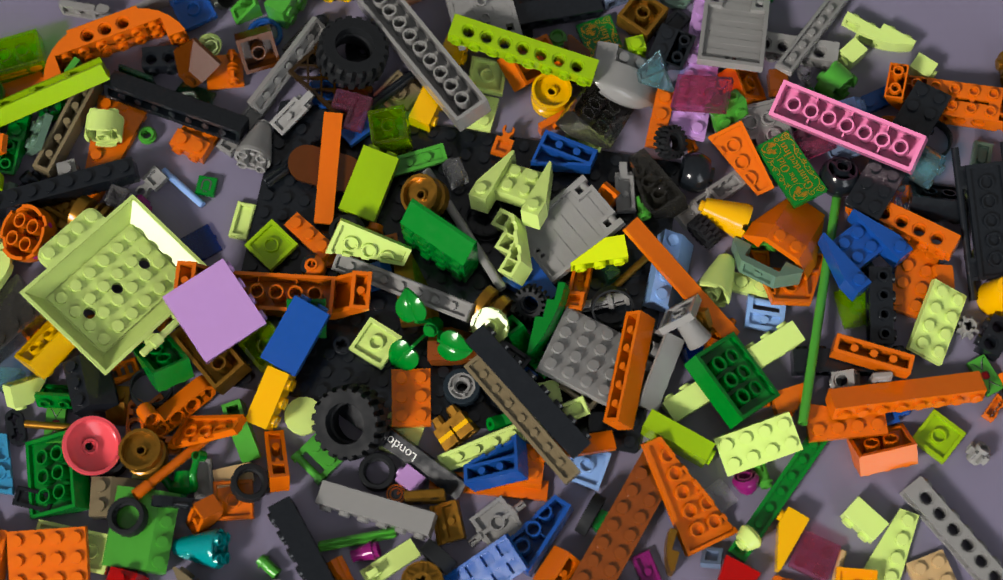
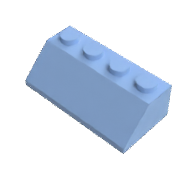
M667 229L663 230L657 235V239L688 273L694 245L683 234ZM651 263L642 306L665 313L667 309L681 303L683 298Z

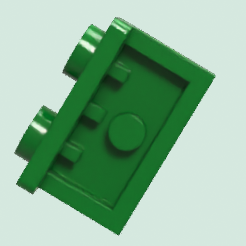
M44 384L40 392H35L34 397L38 407L72 409L67 385Z

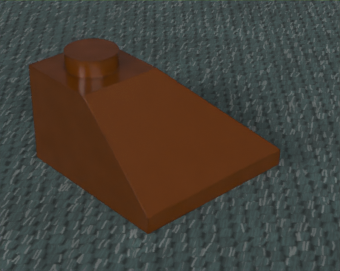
M195 37L178 46L173 51L178 76L191 88L202 84L222 63Z

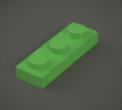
M443 143L398 155L397 158L400 159V164L394 177L448 162Z

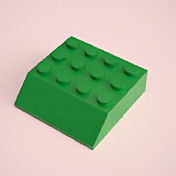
M412 198L400 222L404 244L411 246L412 250H418L424 259L434 261L440 270L450 272L451 276L458 282L462 280L466 283L479 266L477 241Z

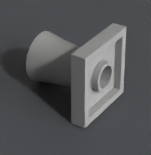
M698 294L667 309L658 328L662 335L677 328L689 350H695L703 346L712 335L696 318L702 301Z

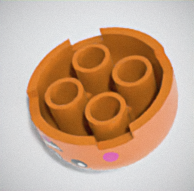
M22 204L15 211L11 210L4 219L0 230V238H2L4 246L3 252L9 258L20 262L33 263L39 261V249L57 234L54 219L44 209L30 204Z

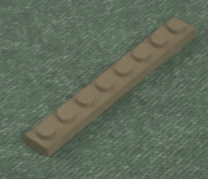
M478 355L463 366L565 485H568L581 473L531 413Z

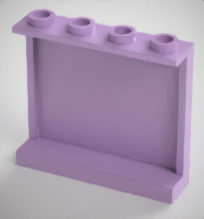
M223 258L163 296L164 302L206 364L212 362L215 357L258 329L267 326L266 320L268 318L262 309L258 311L255 306L256 300L251 293L247 295L244 290L246 287L240 277H235L233 274L235 269L229 261L225 262Z

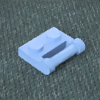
M748 294L743 328L775 332L777 330L776 326L785 320L786 305H771L769 299L756 298L754 295ZM753 305L776 308L779 312L753 309Z

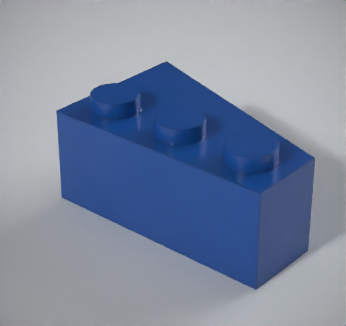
M545 129L531 160V169L543 171L548 162L551 161L553 172L590 174L596 162L598 150Z
M515 434L511 437V440L503 445L498 444L495 446L496 449L488 454L483 453L463 465L464 484L474 492L529 479L527 442Z

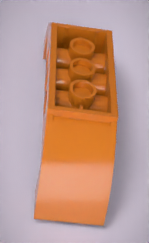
M135 5L66 30L67 34L57 42L47 58L43 81L63 73L74 57L80 59L84 64L98 57L107 58L116 52L126 51L136 45H143L149 40L162 38L166 34L172 45L180 46L190 39L185 28L170 15L149 8H137Z
M890 62L884 98L894 108L901 109L917 80L952 96L951 101L939 119L944 124L990 131L1003 130V88L909 75V65Z

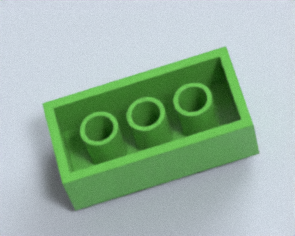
M266 0L264 2L268 18L276 21L287 30L290 25L296 22L297 15L307 5V0Z

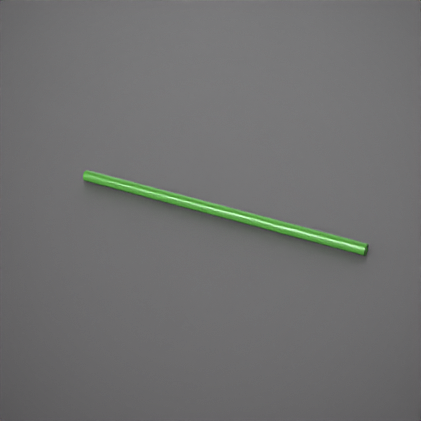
M832 197L826 233L832 240L836 238L842 199ZM824 256L798 417V424L802 426L808 425L831 272Z

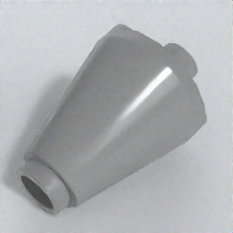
M258 120L238 145L234 153L238 167L255 170L258 173H265L266 169L269 168L272 161V125L269 121Z

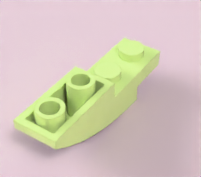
M847 12L841 24L855 32V38L862 44L876 49L891 52H911L916 43V40L910 35L897 31L891 25L884 23L880 29L874 23L861 19L855 13Z

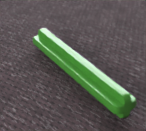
M391 527L319 541L318 548L320 552L366 544L369 541L375 542L396 538L397 533L394 532L395 528Z

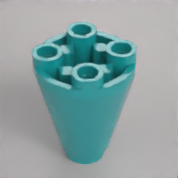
M217 528L183 536L174 540L172 551L174 555L214 569H220L230 561L228 544L230 543L231 535L229 532H225L224 529Z

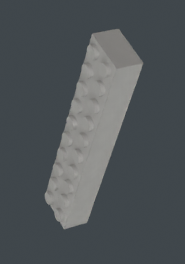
M356 0L361 11L372 21L374 26L377 25L380 28V33L383 32L387 37L386 41H388L391 48L460 132L491 111L488 99L405 0Z

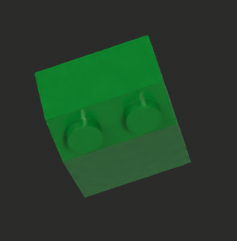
M170 335L164 339V342L157 349H153L145 357L139 353L145 344L140 343L133 350L148 379L158 392L168 390L170 387L186 382L194 377L189 357Z

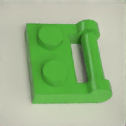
M315 433L291 456V460L295 463L297 462L305 469L319 486L322 480H326L344 461L338 460L337 457L329 456L328 450L323 451L320 448V445H322L320 441L316 442L314 436H317ZM306 453L324 469L322 473H319L303 457Z

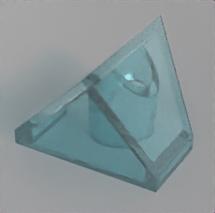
M659 50L638 69V81L641 84L674 92L675 89L671 76Z

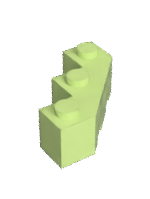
M500 208L491 222V225L502 233L494 248L506 256L498 271L509 280L523 286L533 270L526 226L522 225V220L516 215Z

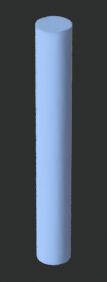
M166 167L161 170L169 178V181L200 208L205 206L206 202Z

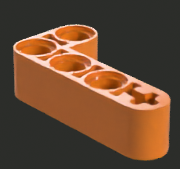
M201 375L192 380L159 408L155 409L150 402H144L137 407L136 414L149 430H152L159 438H162L215 396L216 390Z

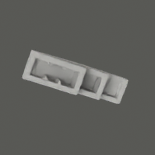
M733 170L709 186L705 192L691 200L689 205L676 212L673 217L686 231L688 229L687 224L698 213L700 214L698 206L701 200H705L707 197L728 200L747 183Z

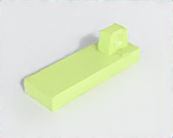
M410 538L360 570V573L365 580H385L421 557V554Z

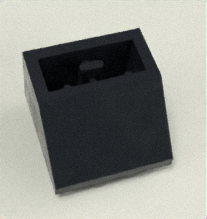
M662 23L648 54V60L652 58L663 69L682 70L696 36Z

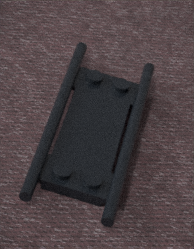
M1000 142L1002 161L961 166L959 147L951 148L969 301L977 300L975 281L1003 277V142ZM964 189H966L975 258H972Z

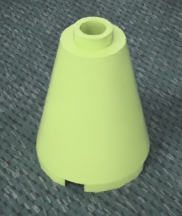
M728 253L719 254L697 282L718 308L725 307L731 301L736 264L733 256Z

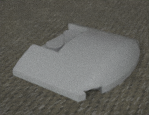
M598 41L594 58L598 59L599 62L592 84L594 82L600 89L599 93L612 102L624 107L642 109L643 107L650 106V108H653L663 67L652 58L648 60L619 48V44Z

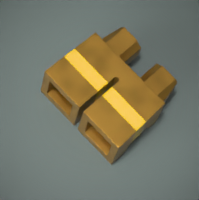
M452 404L446 409V412L451 417L446 421L442 415H439L432 420L433 426L436 429L433 433L445 452L457 448L480 430L477 424L473 423L467 411H462L456 404Z

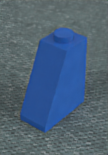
M532 257L533 270L523 286L531 284V286L537 284V288L542 286L541 291L546 290L547 293L545 295H549L550 299L554 300L557 288ZM505 276L502 277L503 282L507 286L506 288L514 293L523 287ZM527 296L525 298L526 300L538 306V303L534 297Z

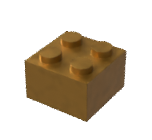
M629 0L617 15L616 25L632 36L643 34L645 44H647L657 29L667 19L669 8L657 0Z

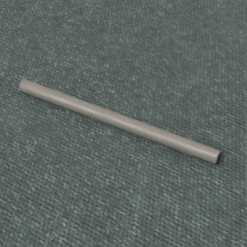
M431 168L423 171V174L437 179ZM450 199L446 209L459 230L476 240ZM477 241L480 264L499 292L505 290L507 286Z

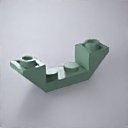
M737 237L733 238L730 251L735 259L738 272L772 289L799 285L803 269L786 262L779 272L772 267L758 262L754 258H750L752 245Z

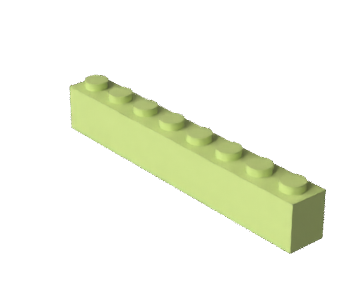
M793 320L789 323L786 321L776 326L777 330L770 333L768 331L760 336L761 340L756 344L752 341L745 346L761 369L806 340ZM688 382L679 388L680 392L677 394L670 393L665 396L661 407L668 418L678 423L710 401L696 382L691 385Z

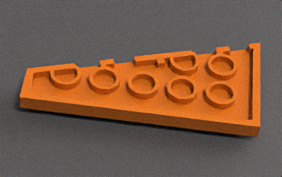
M99 95L98 109L108 110L109 108H116L119 110V114L124 117L122 143L118 142L115 147H99L95 145L96 142L90 140L85 169L125 158L138 134L140 126L145 122L148 112L106 98L105 95ZM106 191L92 194L88 197L100 203Z
M661 436L641 444L673 527L677 530V537L685 556L689 557L738 533V530L730 524L726 515L721 513L708 493L690 475L685 465H682L676 458V454Z

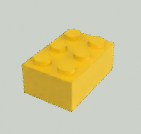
M267 366L246 415L247 422L266 430L273 431L274 428H277L281 421L280 413L282 409H286L289 399H287L290 391L293 392L296 386V376L294 377L277 368Z

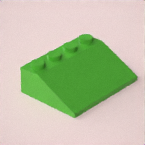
M118 485L114 502L123 497L136 499L131 493L135 487ZM152 489L138 500L143 503L148 511L149 517L145 529L136 536L123 537L112 531L109 527L102 565L155 575L166 574L178 509L151 506L152 495L181 497V494ZM127 505L119 511L117 523L121 528L129 529L136 524L139 517L136 507Z

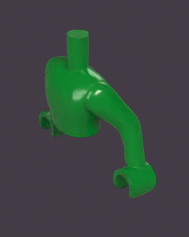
M194 451L191 454L193 462L190 471H175L173 481L168 476L164 478L161 482L167 490L172 493L181 494V497L186 498L187 495L197 492L199 486L197 470L199 462H204L207 459V452Z

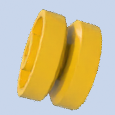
M543 73L535 78L532 83L531 103L538 115L549 118L571 106L572 85L570 80L564 81L559 79L558 76L545 75Z

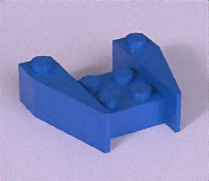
M855 209L851 211L847 218V221L852 225L834 240L824 232L817 242L839 289L852 302L863 294L872 283L861 271L864 267L880 255L894 269L913 250L899 234Z

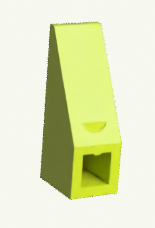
M625 235L605 237L570 263V270L581 273L589 268L603 269L607 265H624L625 262H628L629 257Z

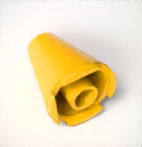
M707 197L705 200H701L698 210L700 214L705 215L707 219L709 218L716 227L733 238L741 239L745 232L744 228L750 221L753 205Z
M1003 277L986 281L977 290V305L988 316H992L994 313L1001 317L1003 316Z

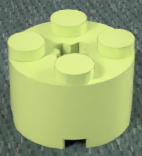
M90 108L86 115L85 140L89 143L90 140L96 142L95 145L99 147L117 146V143H122L124 117L119 114V110L116 108H109L108 110Z

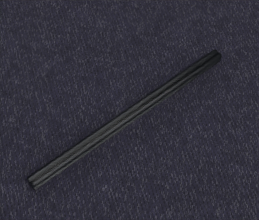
M408 71L342 120V130L367 111H374L416 79L413 73ZM322 135L309 145L321 148ZM288 160L263 178L267 186H272L290 173Z

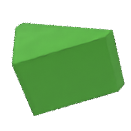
M239 0L230 9L236 25L263 16L258 0Z

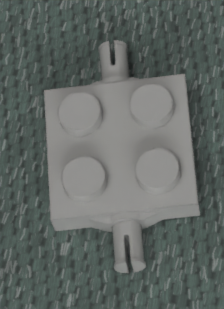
M500 495L469 519L475 527L477 534L467 541L472 547L481 540L489 546L507 533L511 537L523 527V523L519 520L517 513L527 507L526 504L521 500L512 507Z

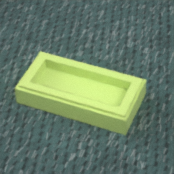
M237 202L228 234L229 238L248 241L256 204Z

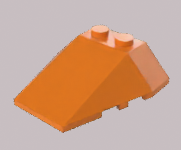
M786 198L754 220L742 237L756 247H759L764 241L792 260L794 262L793 265L804 270L802 278L806 281L816 266L819 251L817 242L822 235L825 214L809 203L794 209Z

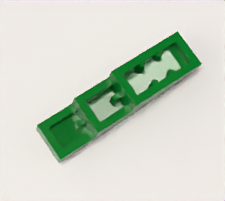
M558 282L554 300L547 299L543 317L535 316L527 350L532 360H536L545 348L564 312L570 292L565 282Z

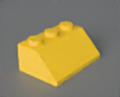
M47 321L14 357L36 376L45 380L46 377L53 374L54 369L64 362L68 354L76 347Z

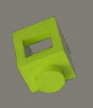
M643 34L625 38L624 50L646 58L647 47Z

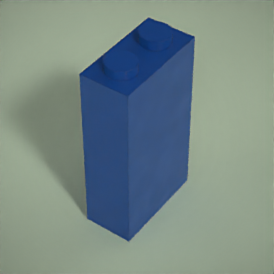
M304 294L294 296L260 358L294 377L299 374L332 315L328 313L329 308L320 303L318 306L312 304V299Z

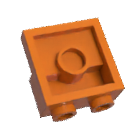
M183 125L181 129H177L169 144L174 153L178 155L184 154L194 163L200 162L205 164L219 138Z

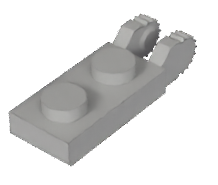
M75 0L59 1L62 14L67 16L97 20L112 14L109 6L102 3L94 5L90 2L82 3Z

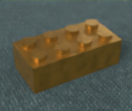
M181 326L170 334L211 386L221 395L229 391L252 370L233 346L215 357L212 362L206 364Z

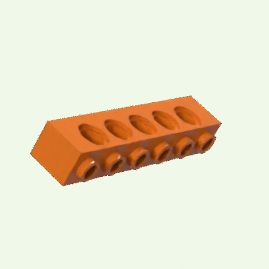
M890 202L884 212L888 218H881L878 222L899 234L907 243L915 245L923 252L928 251L934 254L940 260L950 261L961 239V235ZM845 206V212L850 215L852 209ZM904 223L906 226L899 227L897 224ZM921 231L923 235L919 236L914 232ZM937 239L941 243L935 244L932 242V240Z

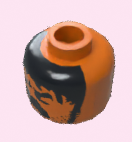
M311 254L303 258L300 270L303 275L325 276L326 265L320 256Z

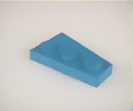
M0 433V494L14 496L10 441L7 434Z

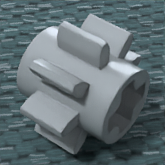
M964 315L961 317V321H958V329L955 333H959L961 339L968 337L972 340L974 338L973 334L977 335L980 332L976 329L980 323L974 320V316L966 319Z
M972 441L965 451L967 453V460L975 466H978L980 463L984 466L991 457V454H989L991 452L990 448L981 441L977 444Z

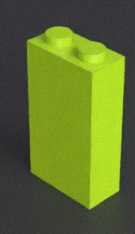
M369 144V147L363 145L339 205V210L356 215L368 222L376 223L400 164V159L393 152L387 151L384 153L379 151V147Z
M654 409L651 410L642 426L641 435L650 440L661 436L675 454L702 469L705 464H710L716 453L713 449L716 445L715 443Z

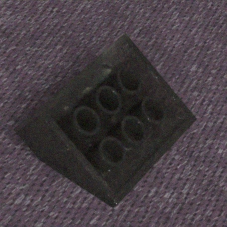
M594 82L591 84V87L579 86L555 124L571 137L609 150L634 109L624 107L599 93L600 89Z
M18 273L0 290V363L47 321L19 293L27 286V283Z

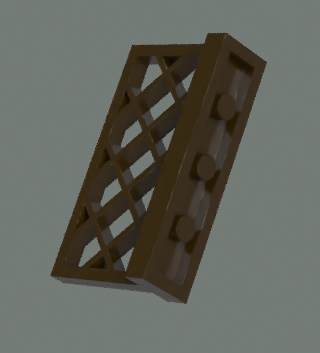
M316 42L314 48L288 70V74L307 91H311L315 98L331 112L340 113L336 109V104H347V110L343 113L344 119L365 99L368 100L372 96L373 87H368L366 84L364 89L354 87V90H349L348 87L336 88V83L334 82L333 88H322V80H328V77L322 76V69H320V76H309V68L319 69L317 64H309V59L313 55L316 56L318 42ZM299 68H307V76H299L295 71ZM309 80H320V88H312L309 85ZM323 92H333L334 100H325ZM336 92L347 93V100H336ZM349 93H357L361 97L358 100H349Z

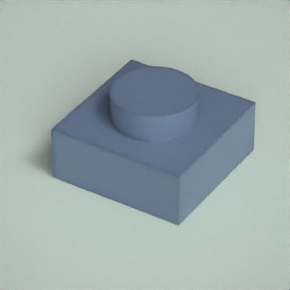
M707 547L703 549L701 567L721 569L723 548Z

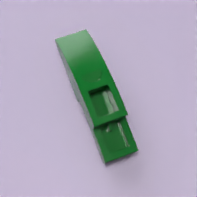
M32 114L9 123L7 130V153L0 156V172L2 174L15 176L26 150L24 148L25 141L28 137L30 138Z

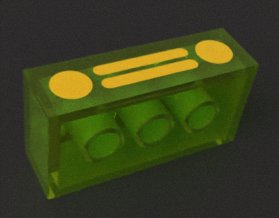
M37 29L0 39L1 84L39 71L44 72L47 55L43 39Z

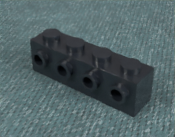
M869 266L864 269V274L872 282L865 291L866 341L882 346H891L897 340V331L894 329L896 311L893 310V303L896 301V293L893 291L895 273L892 272V267Z

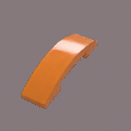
M589 268L581 273L572 271L569 283L570 292L565 309L568 306V308L576 311L583 310L590 288L593 268Z

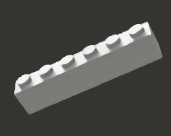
M322 480L315 501L322 511L331 513V510L337 511L339 516L345 518L354 516L357 517L359 522L368 524L369 521L374 522L376 527L382 529L392 527L395 528L394 532L406 535V532L414 534V538L423 541L425 538L431 539L438 518L435 512L326 480Z

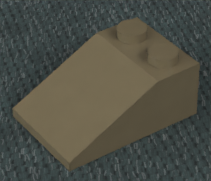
M91 477L89 517L94 520H107L108 510L115 500L117 486L137 487L146 479Z

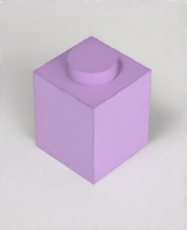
M406 464L405 467L401 466L396 472V483L401 485L406 491L421 490L427 482L426 477L409 464Z

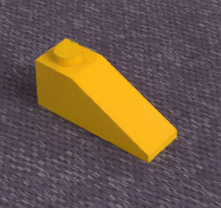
M789 506L785 511L781 509L776 518L779 522L776 526L774 571L777 573L782 569L810 519Z

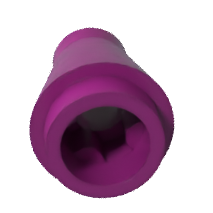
M369 541L355 550H351L350 556L352 561L377 560L378 557H381L379 543L377 541Z

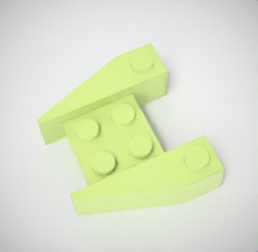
M511 150L475 182L468 194L471 209L488 214L495 201L498 200L520 207L522 225L540 230L548 217L553 183L552 162L549 161L543 172L517 165L515 151Z

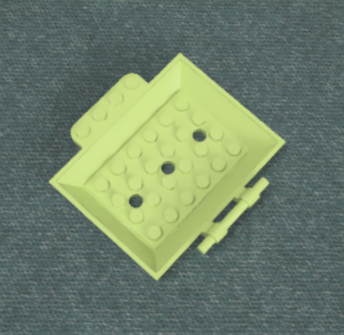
M132 194L107 217H104L94 208L85 209L39 249L38 260L47 269L19 293L106 376L141 342L145 346L139 353L145 357L153 349H157L164 342V339L180 325L163 300L164 295L174 290L177 260L196 261L202 265L206 264ZM142 260L147 261L149 268L144 269L140 267L139 262ZM119 285L122 288V292H113L112 286ZM91 310L95 316L89 319L84 316L83 312ZM168 317L173 319L161 332L152 333Z

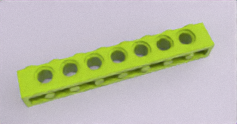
M456 13L448 32L447 41L455 46L462 45L474 52L480 51L493 58H502L508 63L520 64L526 69H536L545 75H554L564 81L576 82V84L582 87H591L599 62L598 59ZM467 32H469V33H471L473 36L467 37V36H465L464 34L467 33ZM488 38L491 42L486 43L482 39ZM501 44H506V45H508L509 47H508V48H502L500 45H501ZM519 50H524V51H526L527 53H526V54H520L518 51H519ZM536 56H543L545 59L539 60ZM559 61L563 65L557 66L554 62ZM573 67H577V68H579L581 71L576 72V71H574L572 68H573Z

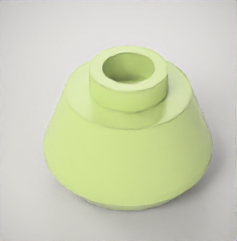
M207 33L199 38V41L214 55L221 51L222 41L216 34Z
M742 525L736 535L737 540L735 541L737 546L742 551L760 548L762 540L758 533L749 525Z

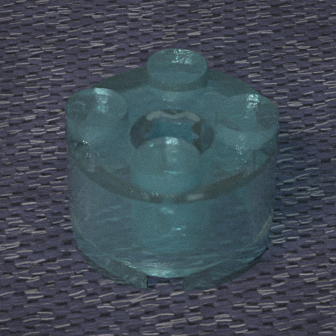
M926 144L913 174L907 173L906 177L928 190L932 186L936 174L941 175L946 167L944 163L947 159L944 155Z

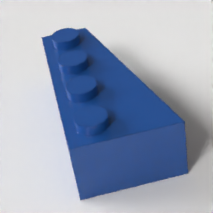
M556 495L511 536V539L530 567L523 572L530 578L574 511L571 504Z

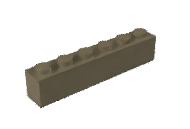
M104 82L69 97L42 150H40L32 165L40 175L47 178L58 175L56 163L66 161L86 123V115L89 109L95 107L99 95L104 90Z

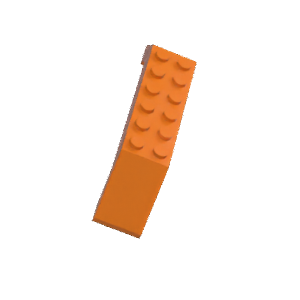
M177 260L174 289L209 266L199 264L196 261ZM353 270L351 273L339 276L251 271L233 272L236 278L240 277L246 286L244 290L247 295L251 293L256 300L255 306L258 311L262 309L266 316L283 317L287 310V299H293L295 295L301 296V294L311 299H327L328 313L332 314L329 320H336L369 311L372 271Z

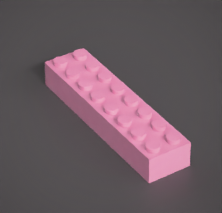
M783 80L768 113L772 119L910 175L913 174L928 141L927 136L787 80Z

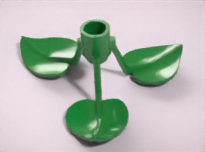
M408 287L403 290L395 305L399 318L407 323L414 321L415 324H426L423 327L424 334L411 346L405 339H399L391 345L389 360L394 367L402 370L414 369L419 363V354L413 348L426 336L435 337L437 335V342L440 343L437 348L438 353L446 360H462L473 352V349L466 343L461 334L454 330L442 331L444 323L439 317L425 319L427 310L421 299Z

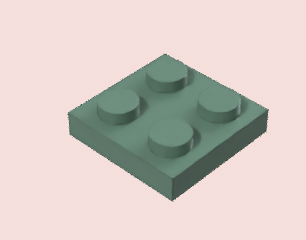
M45 113L32 122L30 126L31 136L26 139L24 148H26L25 155L32 157L42 150L53 115Z

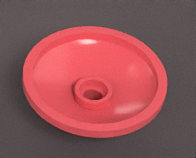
M82 417L74 421L65 431L62 440L64 459L74 471L87 476L103 474L112 469L119 460L118 447L121 442V436L114 424L103 417ZM87 443H89V444L91 445V449H90V450H87V449H86V444H87Z

